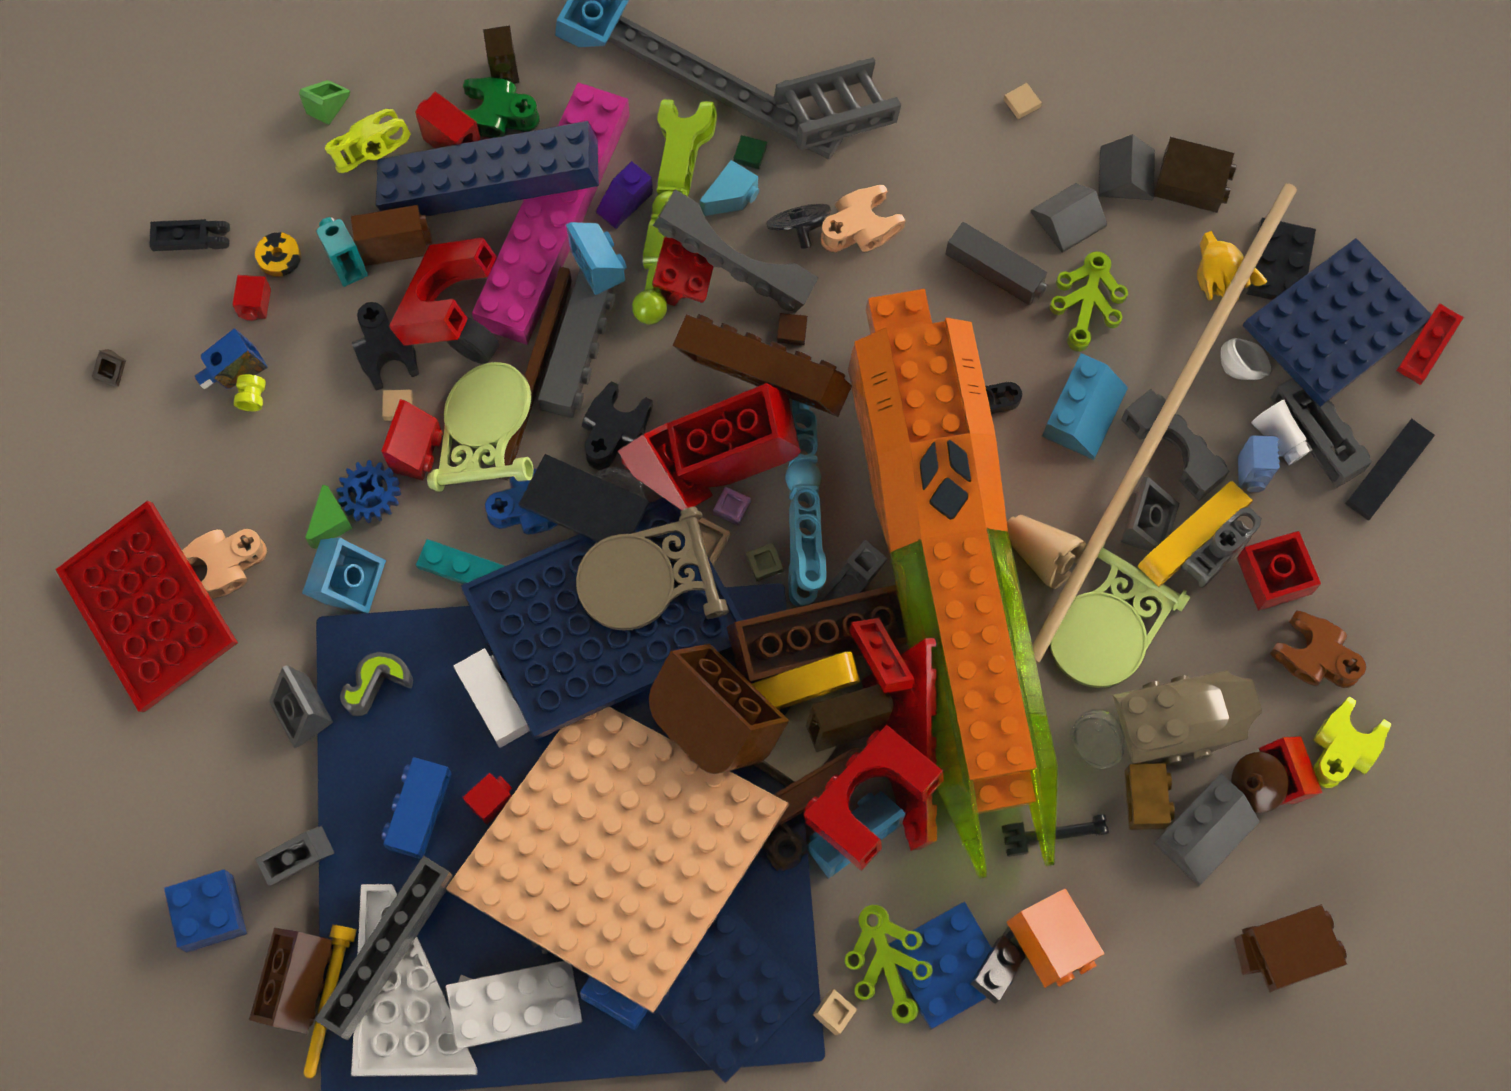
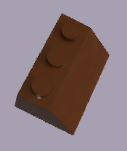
M274 928L249 1020L307 1034L309 1027L312 1026L315 1020L314 1007L317 996L320 995L324 986V979L322 977L325 966L329 963L332 956V940L298 931Z

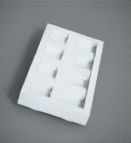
M566 961L446 985L457 1050L582 1023L572 966Z

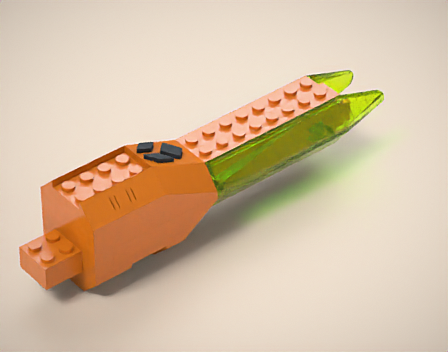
M925 289L868 298L866 305L870 335L854 342L848 373L864 444L874 504L890 553L908 648L910 649L927 638H935L936 646L931 647V667L936 668L937 715L932 716V735L937 737L935 755L937 766L943 770L944 781L937 788V791L979 879L987 878V868L978 814L1025 805L1029 806L1044 864L1046 867L1053 866L1055 863L1058 765L1007 528L996 434L972 322L946 317L945 321L932 323Z

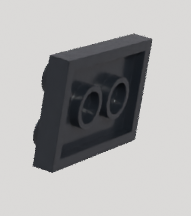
M1264 217L1259 222L1258 232L1266 219ZM1280 221L1255 267L1264 276L1267 283L1261 286H1254L1250 283L1246 294L1273 300L1309 273L1316 229Z

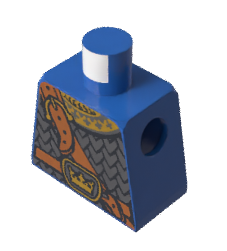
M234 328L201 354V359L206 368L194 376L203 389L208 388L215 382H219L226 389H231L236 386L239 375H256L268 368L256 346Z

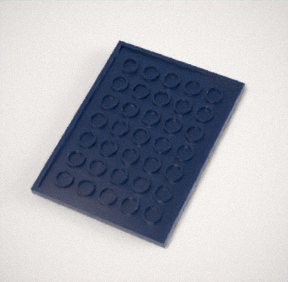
M665 498L653 501L649 504L636 532L678 522L682 510ZM677 532L648 538L662 549L663 540L669 535H675L680 538L681 547L677 549L676 544L671 543L669 549L672 552H678L685 546V537ZM580 534L461 585L465 599L521 710L534 740L540 739L651 688L670 651L711 644L721 655L732 651L727 626L734 622L742 621V618L709 557L708 560L719 599H725L729 612L726 615L707 619L703 609V605L708 603L705 591L692 590L674 598L655 621L634 630H616L605 627L590 617L583 608L577 593V572L585 554L598 542ZM669 559V561H670V563H671V565H672V569H673L674 564H675L677 561H673V560H670V559ZM686 565L680 568L678 574L682 578L689 576L685 575L684 570L691 568L695 573L694 581H702L697 566ZM674 580V588H676L680 584Z

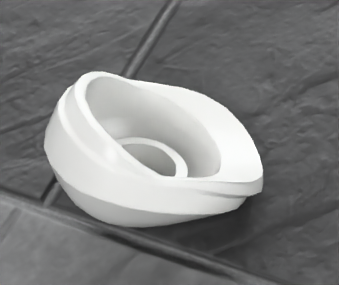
M1233 338L1222 345L1220 354L1221 364L1224 371L1231 377L1241 380H1258L1270 375V362L1266 353L1258 344Z

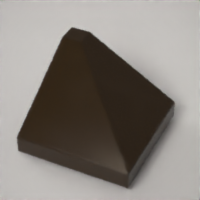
M110 349L99 350L92 377L119 387L126 360Z

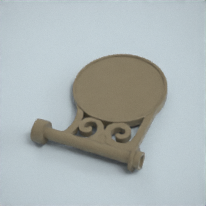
M689 507L680 512L681 516L678 522L632 534L613 535L591 547L579 565L576 578L580 602L590 617L611 629H638L660 617L674 598L692 590L705 591L708 603L703 605V609L707 619L726 615L729 612L725 599H719L698 520L703 517L702 512L698 511L697 507ZM677 532L685 537V546L678 552H672L669 549L671 543H675L677 549L681 547V540L675 535H669L663 540L662 549L648 538ZM669 559H670V560H673V561H677V562L674 564L673 569H672V565H671ZM686 565L697 566L702 581H694L695 573L691 568L684 570L685 575L689 576L682 578L678 574L680 568ZM674 580L680 584L676 588H674Z

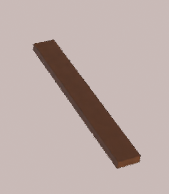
M560 266L524 376L531 390L530 409L525 421L507 444L504 454L505 466L512 465L517 457L572 284L569 268ZM504 477V478H499V479H503V480H507V481H508V479H509L510 477Z

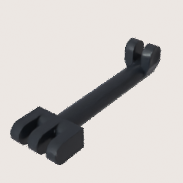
M1105 814L1094 816L1092 822L1028 832H1025L1023 822L1001 826L1003 833L1015 832V836L1004 838L1005 845L1017 843L1018 846L1017 848L1006 850L1008 857L1028 854L1027 844L1109 833Z

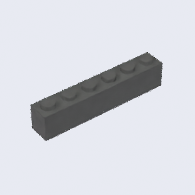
M581 269L579 270L538 398L541 411L570 418L574 417L576 409H581L584 399V393H581L583 385H588L592 368H589L591 360L596 359L599 352L597 340L599 334L603 335L607 326L605 315L607 309H612L615 300V294H613L614 287L595 295Z
M423 855L315 1018V1021L345 1040H349L447 891L446 887L453 879V875L448 870Z

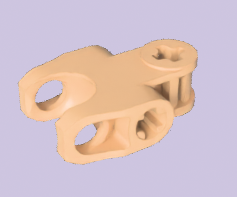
M884 185L858 189L837 201L835 207L838 213L828 216L823 221L820 241L822 246L830 252L841 251L855 243L858 244L861 251L867 252L883 245L891 237L898 234L904 228L906 220L902 214H895L885 218L875 215L872 211L874 207L880 205L886 199L888 191Z
M251 529L240 530L227 538L222 530H213L194 539L182 551L192 567L197 565L207 566V575L201 583L210 598L213 599L226 596L244 586L247 578L243 571L263 561L267 554V547L259 535ZM249 544L251 545L250 550H248L247 545Z

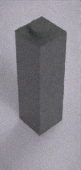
M965 222L960 224L948 241L947 256L1030 305L1035 297L1039 299L1047 288L1048 284L1044 283L1047 276L1045 270Z

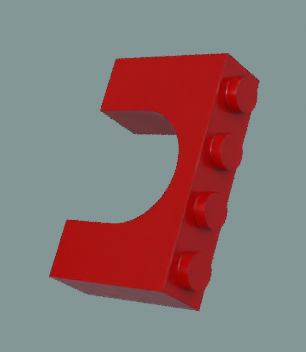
M482 237L429 245L389 325L390 329L404 346L459 339L468 320L467 316L454 299L434 300L443 290L454 283L489 276L497 256L485 239Z
M888 725L881 731L876 730L867 740V746L861 753L856 752L849 758L846 763L847 768L840 775L835 774L828 781L823 794L819 798H812L806 805L805 813L803 814L808 826L861 871L882 849L881 839L857 820L849 810L850 797L855 788L869 778L887 777L899 782L924 803L944 781L943 770Z

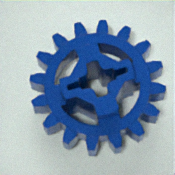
M371 460L367 461L366 467H362L357 462V470L352 471L347 468L348 477L339 478L341 485L344 487L336 489L338 495L341 496L338 502L341 507H345L346 515L353 514L357 522L361 520L362 516L365 517L367 523H371L374 516L380 522L382 521V513L385 512L391 515L392 512L389 507L391 505H399L398 500L394 496L401 495L400 488L396 487L400 483L397 477H393L394 473L391 468L384 471L382 462H379L376 467H373ZM382 480L387 483V491L382 488ZM351 492L356 496L355 504L351 501Z

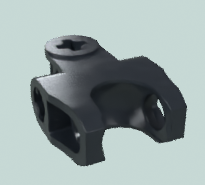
M376 302L363 304L358 309L357 318L364 338L351 343L363 372L368 376L375 390L383 388L380 371L383 365L389 361L396 360L405 364L411 377L419 375L414 345L404 346L389 327L390 323L382 305Z
M611 381L592 401L582 422V428L591 431L585 441L587 462L592 468L602 470L610 467L622 446L628 445L645 434L653 409V400L645 397L634 410L630 412L618 411L614 404L618 398L619 384Z

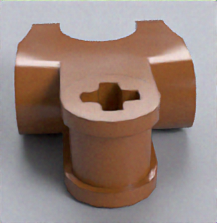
M1298 610L1295 611L1289 623L1304 635L1307 642L1306 648L1295 649L1287 644L1277 642L1270 652L1271 656L1293 676L1313 686H1318L1322 679L1326 678L1339 687L1349 688L1354 686L1366 671V662L1363 657L1343 646L1347 639V634L1343 629L1326 619ZM1346 666L1350 668L1349 673L1345 671Z

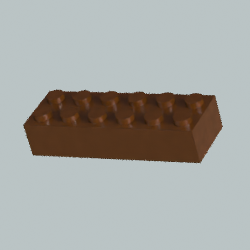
M686 314L672 346L690 360L755 386L768 383L786 393L789 399L839 417L852 385L844 379L845 374L836 370L837 367L824 360H821L819 364L811 361L812 357L800 351H795V354H791L786 351V347L771 341L770 345L761 342L762 339L752 333L746 332L745 336L737 333L738 330L725 323H722L721 327L713 324L714 321L706 316L698 314L697 318Z
M903 583L737 621L727 626L737 670L750 683L844 652H852L853 658L862 656L861 650L850 633L851 622L879 618L896 647L917 641Z

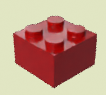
M1299 531L1246 546L1237 557L1258 611L1312 595L1321 585V581Z

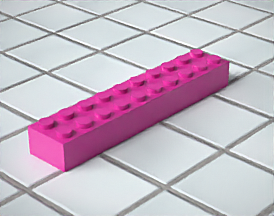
M577 82L558 126L584 121L589 122L598 139L600 184L629 119V102L627 98ZM598 186L523 200L473 309L472 316L475 321L486 327L491 333L528 345L553 289L559 267H563L570 251L566 224L570 222H583Z

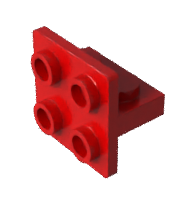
M664 236L652 285L667 291L665 299L667 304L675 306L681 298H689L703 303L707 297L714 266L708 263L707 258L699 253H692L686 250L681 242Z

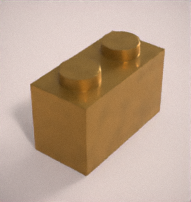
M1166 763L1129 764L1124 771L1129 830L1166 829L1175 817L1174 804L1169 802L1168 791L1172 789V776L1170 772L1166 771Z

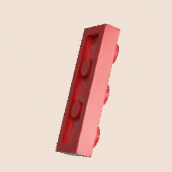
M1439 303L1396 371L1421 385L1464 317Z
M875 618L851 622L850 633L883 692L888 693L913 688L914 678L881 620Z

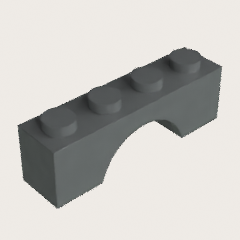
M1150 389L1126 408L1121 420L1140 440L1145 439L1166 400L1163 396L1156 394ZM1175 414L1162 438L1174 444L1180 451L1184 462V469L1179 481L1200 501L1224 481L1229 470L1225 461L1221 457L1215 456L1207 448L1205 440L1201 436L1195 435L1188 428L1185 419Z

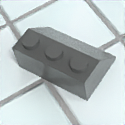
M1220 773L1154 844L1200 886L1260 821L1245 795Z

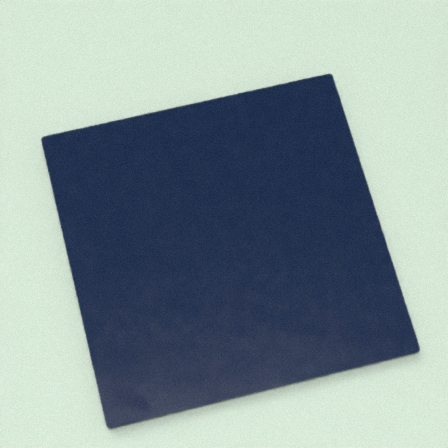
M781 583L725 587L742 620L787 610L785 587ZM469 606L322 616L316 621L317 693L333 720L332 724L317 734L318 827L322 826L335 854L319 862V937L332 940L329 937L332 925L357 930L354 942L350 943L349 948L346 947L338 983L358 954L361 885L392 884L398 894L421 860L388 850L383 845L384 840H382L384 826L387 822L391 823L394 811H392L394 797L397 793L401 794L404 785L402 774L407 764L411 765L412 759L415 757L447 766L452 773L424 856L448 870L454 877L497 818L496 816L486 825L465 803L463 797L489 773L496 779L499 776L503 777L512 787V790L509 792L512 796L559 732L557 730L534 740L529 731L499 748L454 668L455 664L484 648L489 656L493 655ZM733 651L723 654L722 656L737 669ZM376 652L393 654L399 657L407 665L413 677L412 688L385 678L368 714L363 716L349 714L341 703L340 694L344 685L350 684L351 687L357 685L355 671L358 663L366 655ZM499 671L501 677H502L503 680L505 681V678H504L502 672ZM651 688L609 706L669 738L652 716L649 705ZM790 707L781 709L779 711L783 715H785L787 711L790 709ZM755 765L730 770V772L773 795L786 788ZM804 812L787 821L786 824L794 833L798 832L807 843ZM784 845L778 852L781 856L788 858L793 856L796 851L792 846ZM761 847L726 901L814 991V994L741 1068L820 1062L825 1058L823 1024L813 1016L821 1000L808 850L796 867L786 869L783 872L781 869L777 871L766 858L768 854ZM448 891L445 892L417 935L447 1003L446 985L458 983L461 975L471 979H478L564 961L561 958H555L551 952H548L546 955L543 954L541 946L534 948L531 940ZM329 963L325 966L324 974L322 977L324 979V984ZM571 965L582 1023L468 1047L477 1067V1075L351 1076L353 1034L347 1041L327 1028L321 1050V1091H457L708 1071L712 1069L656 1011L652 1013L648 1010L635 1031L582 1000L580 991L590 975Z

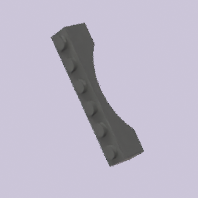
M676 189L666 201L653 224L663 236L674 238L681 242L686 250L692 253H699L707 258L708 263L718 268L721 267L730 272L735 280L748 283L754 287L758 294L771 297L778 302L781 308L796 313L804 306L818 280L817 276L796 263H764L737 252L713 231L700 205Z

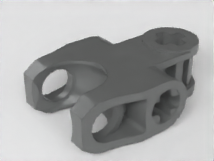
M1250 507L1240 509L1217 530L1208 542L1198 548L1184 562L1181 569L1184 572H1189L1199 582L1198 585L1203 588L1248 544L1252 535L1260 527L1261 517ZM1240 516H1248L1253 521V528L1250 530L1241 520L1237 521Z

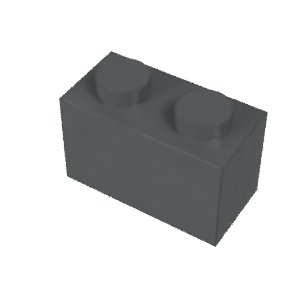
M322 826L305 831L255 859L268 886L290 878L335 854Z

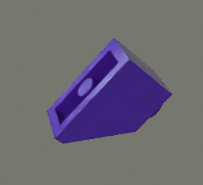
M631 161L613 178L596 209V213L617 229L653 194L652 177Z

